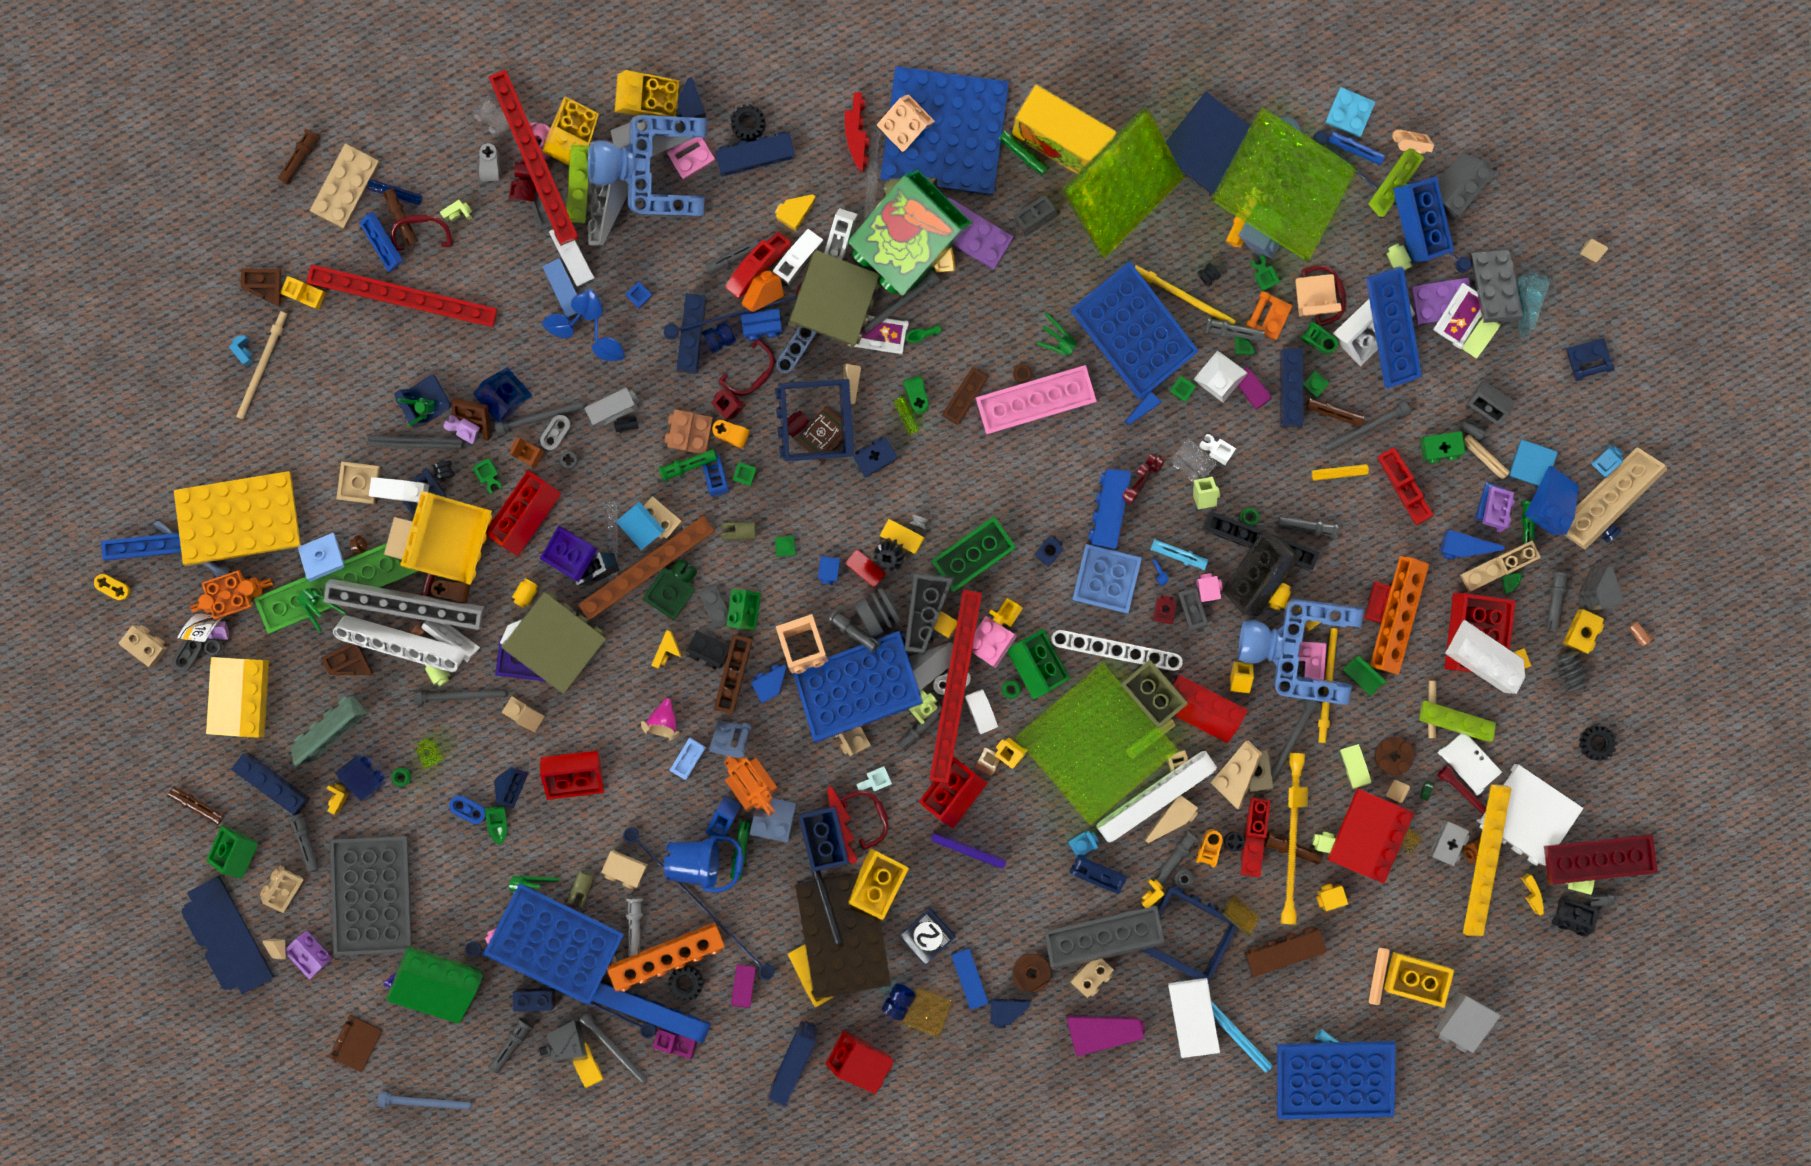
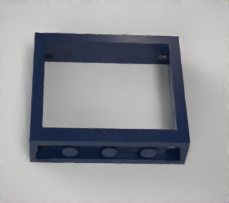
M849 379L778 383V388H775L776 399H779V407L776 408L777 419H780L781 426H778V437L782 439V446H779V455L783 457L784 461L854 456ZM839 385L843 450L790 454L785 389Z
M1176 885L1173 888L1168 886L1158 905L1160 917L1171 895H1174L1229 923L1204 973L1154 947L1141 951L1195 979L1207 978L1209 984L1238 925L1226 916V912L1225 914L1219 912V907L1208 903V905L1201 903L1202 899L1194 894L1188 896L1184 894V889Z
M805 1021V1023L800 1022L771 1085L768 1100L786 1107L816 1042L818 1029L815 1028L816 1025L808 1021Z

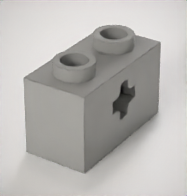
M1444 820L1429 856L1454 866L1461 858L1462 853L1460 851L1463 845L1465 846L1469 840V831ZM1452 841V843H1454V846H1449L1447 842Z

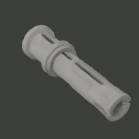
M640 896L626 897L628 902L626 917L629 920L628 956H633L640 952V923L643 917V913H641L643 897Z

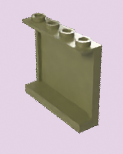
M814 250L788 325L793 327L799 325L847 343L852 349L856 344L859 345L862 334L860 330L862 326L865 327L868 316H866L867 310H871L874 303L872 295L879 288V274Z
M543 591L542 595L508 639L503 642L501 648L564 694L606 640L603 636L605 632L597 626L594 628L589 626V620L581 614L578 617L573 614L574 609L566 603L560 604L557 601L558 597L551 591L548 593Z

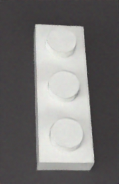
M426 620L421 627L439 642L461 648L465 653L463 660L466 662L480 649L479 646L449 624Z

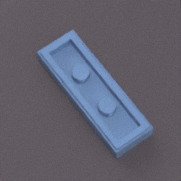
M560 258L543 265L542 267L565 315L570 318L578 314L571 306V301L577 293Z

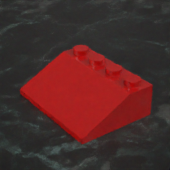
M1453 593L1446 651L1463 620L1510 650L1516 601L1467 593ZM1446 654L1444 669L1474 673Z
M1357 788L1327 860L1385 884L1414 812Z

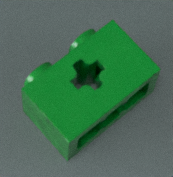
M1462 431L1420 438L1423 461L1429 460V464L1439 463L1441 458H1448V461L1458 460L1461 455L1465 454ZM1446 446L1447 450H1439V447Z

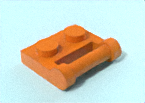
M1261 291L1260 299L1253 315L1245 326L1265 330L1264 335L1276 341L1293 305ZM1268 301L1272 303L1262 326H1259L1257 322Z

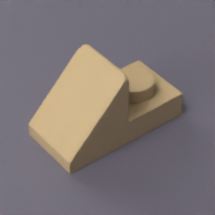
M513 696L502 711L503 714L516 721V724L533 732H536L545 717Z

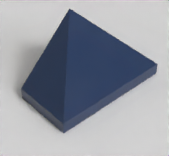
M511 767L496 777L494 781L496 802L500 805L514 808L528 772Z

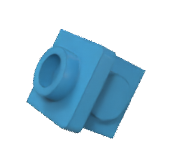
M245 335L237 336L232 340L229 348L241 363L248 367L253 363L250 358L252 354L246 347H242L250 339Z
M1609 444L1606 450L1592 462V465L1604 477H1607L1623 462V453L1616 446L1612 447Z
M1088 830L1068 841L1076 857L1079 854L1085 855L1093 849H1097L1096 843L1099 842L1095 833H1090Z

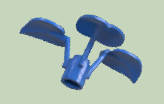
M592 288L576 295L572 299L571 306L578 313L573 321L569 322L568 317L562 314L550 315L542 321L543 327L552 335L559 338H569L574 333L572 325L581 316L588 321L594 319V339L596 343L592 344L591 347L594 354L606 361H619L625 358L623 348L618 341L609 337L598 338V319L603 313V308Z

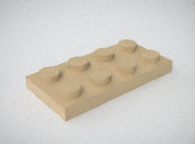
M345 144L310 211L345 229L380 161Z

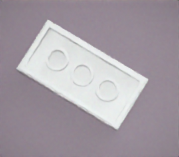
M1207 978L1169 983L1181 1058L1220 1053Z

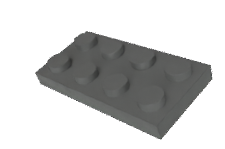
M1510 251L1471 253L1470 260L1483 323L1522 320L1523 312Z

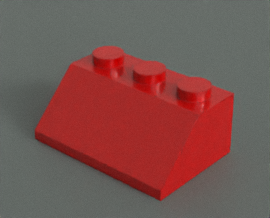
M598 750L540 757V777L547 800L604 793L602 767Z
M953 757L949 782L934 781L919 800V803L940 821L954 829L988 783Z

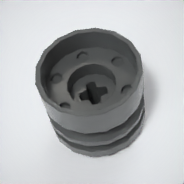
M882 588L878 589L881 598L878 600L874 592L871 593L873 600L871 604L865 598L853 603L872 638L883 633L881 625L883 622L889 628H892L889 621L892 617L896 624L901 623L894 602L890 595Z

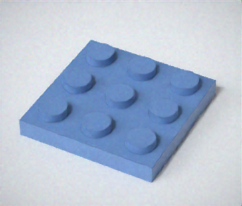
M1085 544L1072 600L1128 614L1142 558Z

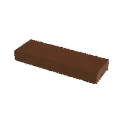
M972 367L942 413V416L958 425L985 384L988 376Z

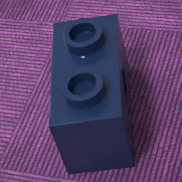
M880 437L872 442L873 446L867 449L862 447L855 452L856 455L853 458L865 478L898 459L887 438L882 439ZM871 452L880 454L877 461L874 459L870 460Z
M554 988L516 989L513 991V1012L552 1011L555 1008Z

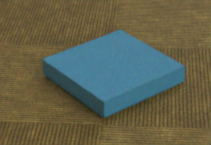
M1520 440L1508 476L1539 487L1548 467L1554 465L1558 452L1525 440Z
M640 502L635 504L616 521L640 550L644 549L665 531Z

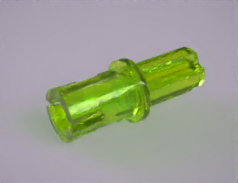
M904 397L895 399L894 404L901 417L899 419H902L908 434L910 435L920 430L912 415L914 413L910 412Z

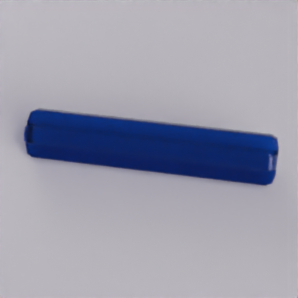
M372 179L367 183L368 190L382 194L386 190L394 188L398 199L416 205H421L423 196Z

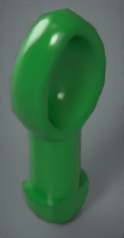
M934 325V327L924 330L919 328L912 329L907 333L905 339L910 343H918L927 336L940 334L942 327Z

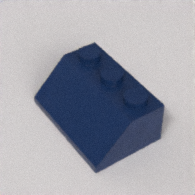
M836 806L812 810L798 815L812 872L849 864Z

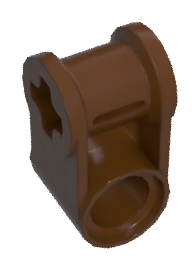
M437 580L432 584L431 592L434 596L467 603L470 584ZM442 584V587L445 588V592L442 591L441 594H439L440 592L436 590L437 586L439 587Z

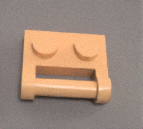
M1395 130L1392 134L1393 139L1398 142V147L1402 151H1406L1409 148L1425 154L1426 151H1433L1434 144L1426 134L1405 130Z

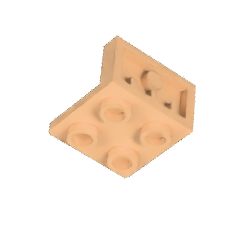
M908 94L899 98L877 126L904 152L921 132L931 127L935 121Z
M1333 274L1295 279L1299 317L1342 311L1341 303L1336 301Z

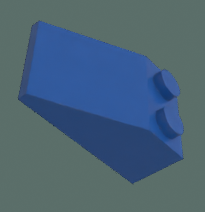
M1549 466L1525 516L1552 535H1567L1575 518L1579 485L1553 466Z

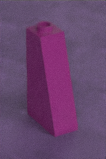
M1066 1016L1076 1056L1144 1039L1143 1033L1146 1032L1143 1021L1140 1022L1138 1017Z

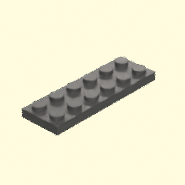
M1157 906L1044 932L1052 970L1165 945Z

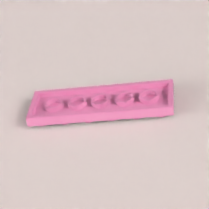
M1086 365L975 398L986 435L1097 402Z

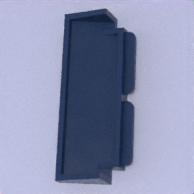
M220 876L187 892L191 902L184 905L181 913L198 945L206 946L208 951L205 953V958L224 990H232L238 986L243 995L274 978Z

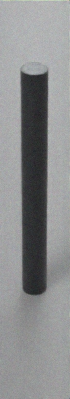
M814 871L813 875L835 944H843L821 871Z

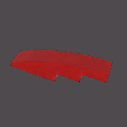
M1393 447L1377 456L1415 525L1418 526L1432 518L1434 514L1426 504L1423 494L1414 482L1413 475L1396 449Z
M831 785L828 787L830 807L836 806L848 859L853 864L858 861V858L849 843L855 838L846 825V822L851 817Z

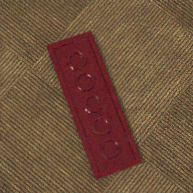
M1653 834L1544 846L1548 885L1658 873Z

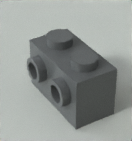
M1483 380L1473 391L1467 404L1499 426L1510 414L1515 402Z

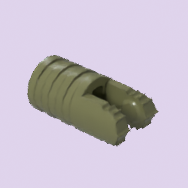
M755 522L721 524L723 530H735V532L722 533V540L756 539Z
M578 870L567 904H573L578 892L581 893L578 907H584L595 877L594 875Z

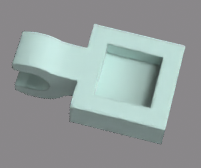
M883 766L867 773L868 779L856 785L858 790H864L872 786L873 791H877L892 783Z

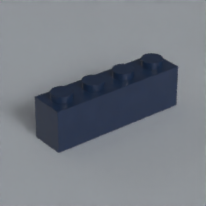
M785 131L777 132L773 137L769 138L761 136L756 138V141L749 143L748 141H741L737 143V146L733 147L729 145L721 146L719 150L715 151L722 177L795 159L790 133H785Z
M686 293L682 327L704 321L707 303L705 295ZM704 324L681 330L676 368L678 372L698 374Z
M1283 348L1280 351V427H1300L1303 425V348Z
M250 753L242 754L231 769L292 815L299 814L310 799V797Z

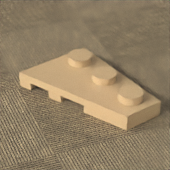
M1249 740L1245 741L1211 782L1237 809L1242 807L1245 793L1248 792L1249 783L1255 774L1262 753Z

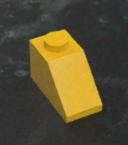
M812 194L786 200L784 204L780 203L775 211L777 214L776 219L796 232L815 203L816 196Z

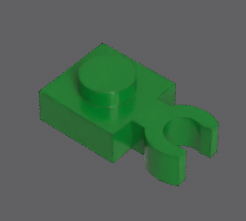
M1261 255L1259 257L1261 260L1260 265H1257L1254 260L1250 261V265L1258 271L1253 276L1261 291H1265L1279 284L1280 281L1272 265L1266 268V259Z
M490 458L472 467L481 484L487 482V490L490 494H494L492 490L494 484H497L499 489H503L502 484L495 479V477L499 476V473Z

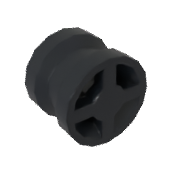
M1208 263L1204 270L1197 272L1198 277L1207 287H1210L1214 280L1221 278L1219 271L1211 263Z
M451 460L433 464V469L437 473L435 476L436 480L455 476V472L451 469Z
M1233 831L1226 834L1224 844L1229 850L1237 852L1244 847L1245 839L1240 833Z

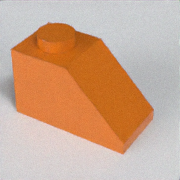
M769 270L755 277L742 301V306L754 312L784 297L780 276Z

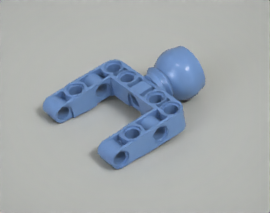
M647 115L633 117L630 121L629 145L626 148L621 147L619 150L616 145L606 140L590 143L588 151V177L590 183L605 186L615 182L618 178L621 181L625 180L628 183V206L631 211L636 213L704 216V196L651 194L652 173H650V157H652V136L706 138L707 118ZM639 120L645 122V128L642 131L637 127ZM679 121L683 125L681 132H677L675 129V125ZM640 139L645 143L642 150L637 148V142ZM638 179H642L644 182L642 189H637L636 187ZM639 198L643 200V206L640 209L635 205L636 200ZM676 200L681 202V207L678 210H675L673 207Z
M1292 599L1286 604L1283 626L1277 630L1275 628L1270 630L1267 625L1257 620L1243 621L1238 647V660L1248 664L1259 663L1266 658L1269 661H1273L1276 665L1274 687L1277 693L1282 696L1349 705L1352 690L1351 684L1297 676L1300 642L1302 643L1304 626L1307 620L1318 621L1325 625L1361 628L1364 609ZM1294 605L1301 606V611L1298 614L1291 613V608ZM1332 611H1339L1340 615L1337 619L1333 620L1330 618ZM1291 624L1298 625V630L1295 633L1288 632V627ZM1285 662L1292 663V668L1288 671L1282 669V665ZM1282 681H1288L1289 687L1287 689H1280L1279 684ZM1322 686L1328 688L1327 693L1324 695L1318 694V689Z

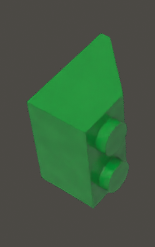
M221 825L206 861L224 875L243 879L248 871L252 856L256 852L258 843L248 836Z

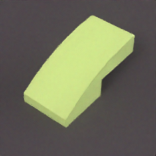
M1481 318L1464 342L1462 349L1477 359L1501 324L1498 322L1483 323Z
M1359 744L1341 749L1340 753L1352 788L1355 789L1371 784L1369 772Z

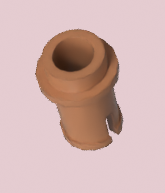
M1638 621L1628 627V630L1638 640V644L1645 646L1652 640L1650 638L1651 635L1645 632Z

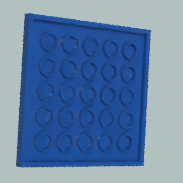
M896 66L890 109L899 98L909 94L935 122L931 127L923 130L904 152L886 135L880 180L889 181L890 178H902L905 174L918 169L925 177L938 179V188L993 195L1001 143L998 139L1002 134L1009 82Z

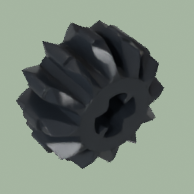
M889 537L878 543L874 551V559L879 560L877 565H883L884 570L889 568L890 571H893L895 568H901L907 557L905 555L907 550L902 549L903 544L899 545L897 539L892 541Z

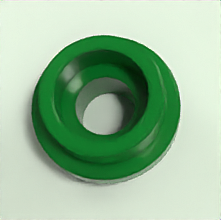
M1246 508L1240 514V521L1253 527L1259 521V514L1253 508ZM1247 514L1253 516L1252 521L1246 519Z
M1007 680L1003 683L1002 693L1006 698L1014 699L1019 696L1021 687L1017 681ZM1009 686H1014L1015 691L1013 693L1008 692Z
M403 767L395 769L391 776L392 782L398 787L408 785L411 781L410 771ZM400 773L404 774L405 779L403 781L399 780L398 778Z

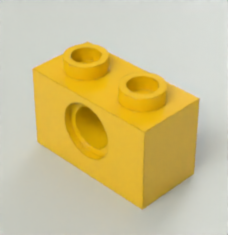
M1578 609L1563 641V645L1579 650L1580 653L1589 654L1596 645L1595 638L1597 634L1599 635L1603 630L1604 624L1602 623L1604 618L1584 609ZM1584 627L1588 630L1587 637H1583L1581 634Z

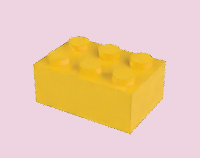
M1393 952L1383 989L1388 993L1444 1008L1454 970L1447 966Z

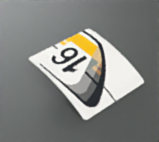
M195 614L185 624L177 638L205 642L212 629L222 618L215 620L209 614Z

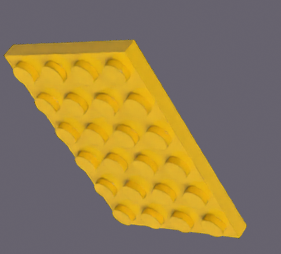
M290 471L174 490L182 560L185 566L301 547Z

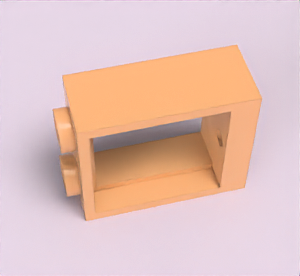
M812 614L776 626L792 674H800L808 668L821 667L825 662H828ZM812 629L820 653L793 662L785 638Z

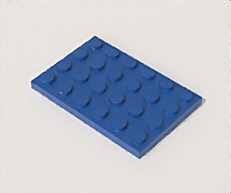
M1130 261L1126 262L1069 309L1139 400L1199 352Z
M900 631L876 639L880 642V647L875 653L860 645L827 657L828 662H825L821 667H811L800 674L793 673L815 743L924 704Z
M519 883L483 955L589 1005L624 934Z
M1394 1041L1277 1044L1278 1119L1394 1117Z

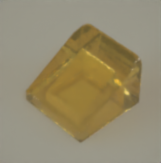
M1408 827L1401 846L1411 854L1422 839Z

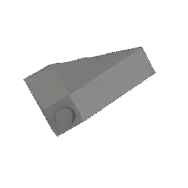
M680 121L675 125L677 132H681L683 129ZM645 122L637 123L640 131L645 128ZM630 123L611 130L613 144L619 150L621 147L626 148L629 145ZM652 136V156L696 137ZM640 139L637 142V148L642 150L645 143Z
M620 178L605 186L596 185L588 181L587 195L590 196L588 212H591V220L588 222V245L604 244L628 195V183L625 180L621 181Z
M951 642L926 650L924 653L909 656L919 691L949 668L953 648Z

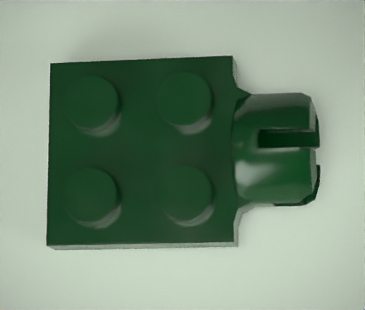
M684 560L677 561L671 570L663 567L642 598L673 621L696 590L691 585V582L696 576L697 570L695 567L689 566L684 573L683 571L689 564Z

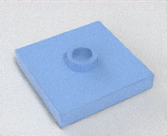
M334 533L298 547L306 578L309 582L345 567Z

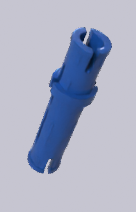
M1335 131L1329 137V143L1379 166L1385 158V154H1381L1353 141L1352 137L1347 138Z

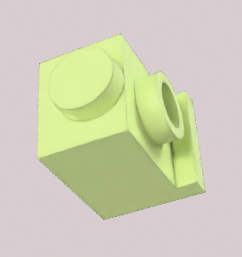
M922 689L920 694L924 704L909 709L921 724L924 723L923 720L938 708L935 705L937 700L931 693L927 695Z
M1323 832L1322 835L1314 834L1312 845H1315L1314 849L1317 851L1330 853L1336 838H1334V834Z

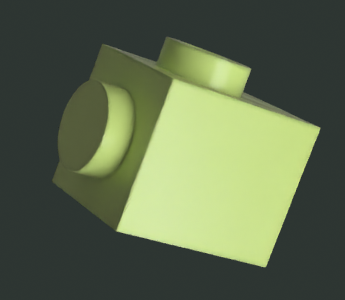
M1213 477L1194 480L1193 497L1198 509L1217 506V498H1220L1218 486L1216 487Z

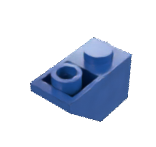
M778 663L770 668V673L764 675L762 672L753 677L754 681L751 684L761 703L780 694L787 670L786 664L781 666Z

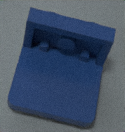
M435 375L428 376L410 389L398 390L394 393L396 402L405 413L408 423L420 415L415 411V405L398 402V398L418 401L419 398L434 401L433 412L427 415L426 419H422L412 427L424 426L451 408V403Z

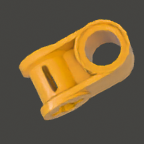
M724 420L716 421L712 428L715 437L744 449L750 434V430ZM724 425L726 432L718 434V429L716 428Z
M1209 829L1204 833L1197 852L1196 863L1203 862L1215 868L1223 841L1222 835L1217 830ZM1211 834H1216L1218 837L1215 843L1208 842V837Z

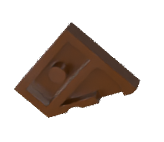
M241 269L242 289L281 307L280 269Z
M456 398L451 401L453 416L457 417L460 421L464 418L480 427L479 432L484 435V440L488 441L492 437L488 405Z
M350 643L321 658L329 675L373 674L361 647Z

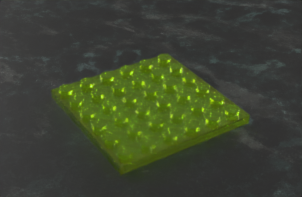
M1143 107L1065 185L1061 192L1096 250L1105 259L1184 179V176L1150 111Z
M1262 107L1253 120L1211 200L1308 261L1312 257L1357 168Z
M1104 663L1100 664L1015 737L1090 826L1178 752V749L1120 685L1121 683Z

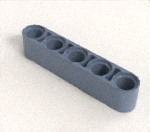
M797 327L776 361V368L779 372L789 373L793 370L816 334L815 331L810 330V336L804 338L800 334L803 327ZM793 343H798L800 346V351L797 354H793L790 351V346ZM783 359H787L790 362L787 370L780 368V362Z

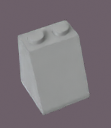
M1457 991L1435 1031L1440 1034L1438 1038L1447 1043L1451 1040L1456 1043L1455 1047L1464 1053L1467 1050L1474 1053L1501 1015Z

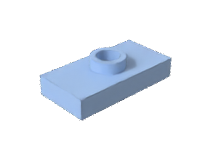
M690 737L670 771L687 780L706 747Z

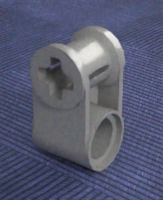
M486 143L481 146L479 151L480 181H500L499 152L494 145ZM490 149L493 152V154H490V157L488 158V156L485 153H488Z

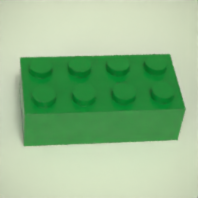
M992 517L931 560V563L940 575L954 576L950 586V590L953 593L1016 549V546L996 518Z

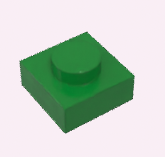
M1314 371L1303 383V387L1317 398L1328 386L1329 382L1318 372Z
M1180 375L1169 393L1186 402L1196 385Z
M738 462L732 480L751 487L757 468Z
M794 536L775 538L776 557L796 555Z

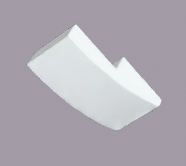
M983 689L965 696L970 713L973 715L980 734L998 727Z

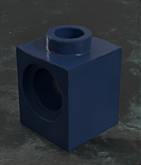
M1048 537L1034 556L1049 567L1064 550L1061 547L1063 543L1056 537ZM1051 545L1055 548L1053 556H1048L1045 553L1046 546Z

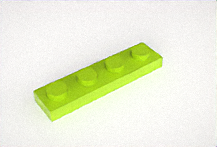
M571 144L566 210L571 222L585 223L589 179V146Z
M1409 148L1404 151L1368 203L1379 217H1384L1396 200L1393 188L1407 184L1424 160V157L1420 153L1415 152L1414 149Z
M1428 701L1422 702L1419 721L1487 742L1494 740L1495 722Z

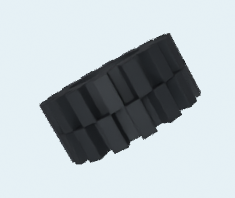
M744 104L741 108L737 107V111H734L731 117L733 132L741 140H756L765 130L766 122L763 112L751 104L749 106ZM746 116H751L756 121L755 126L750 130H746L741 126V120Z
M1591 726L1581 733L1582 737L1579 738V741H1581L1579 748L1582 749L1581 752L1586 755L1585 757L1591 760L1602 761L1614 755L1612 752H1615L1617 749L1614 748L1617 745V742L1614 740L1616 736L1607 727ZM1595 736H1601L1604 739V747L1599 751L1594 750L1591 746V740Z
M689 965L675 969L668 980L670 994H673L676 1000L678 998L682 1002L694 1000L699 996L704 985L703 976L700 974V971ZM689 976L693 980V987L690 990H682L679 987L678 982L681 977Z

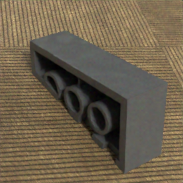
M923 572L914 573L905 651L925 652L954 576Z

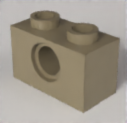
M1266 749L1259 750L1262 753L1258 763L1260 773L1257 776H1252L1248 789L1250 792L1273 788L1268 750Z

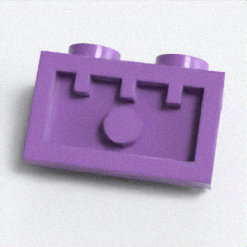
M1494 486L1490 487L1482 524L1496 527V531L1500 533L1508 528L1511 523L1510 511L1515 503L1513 499L1514 492Z
M308 931L297 937L286 948V955L309 980L332 960V957Z

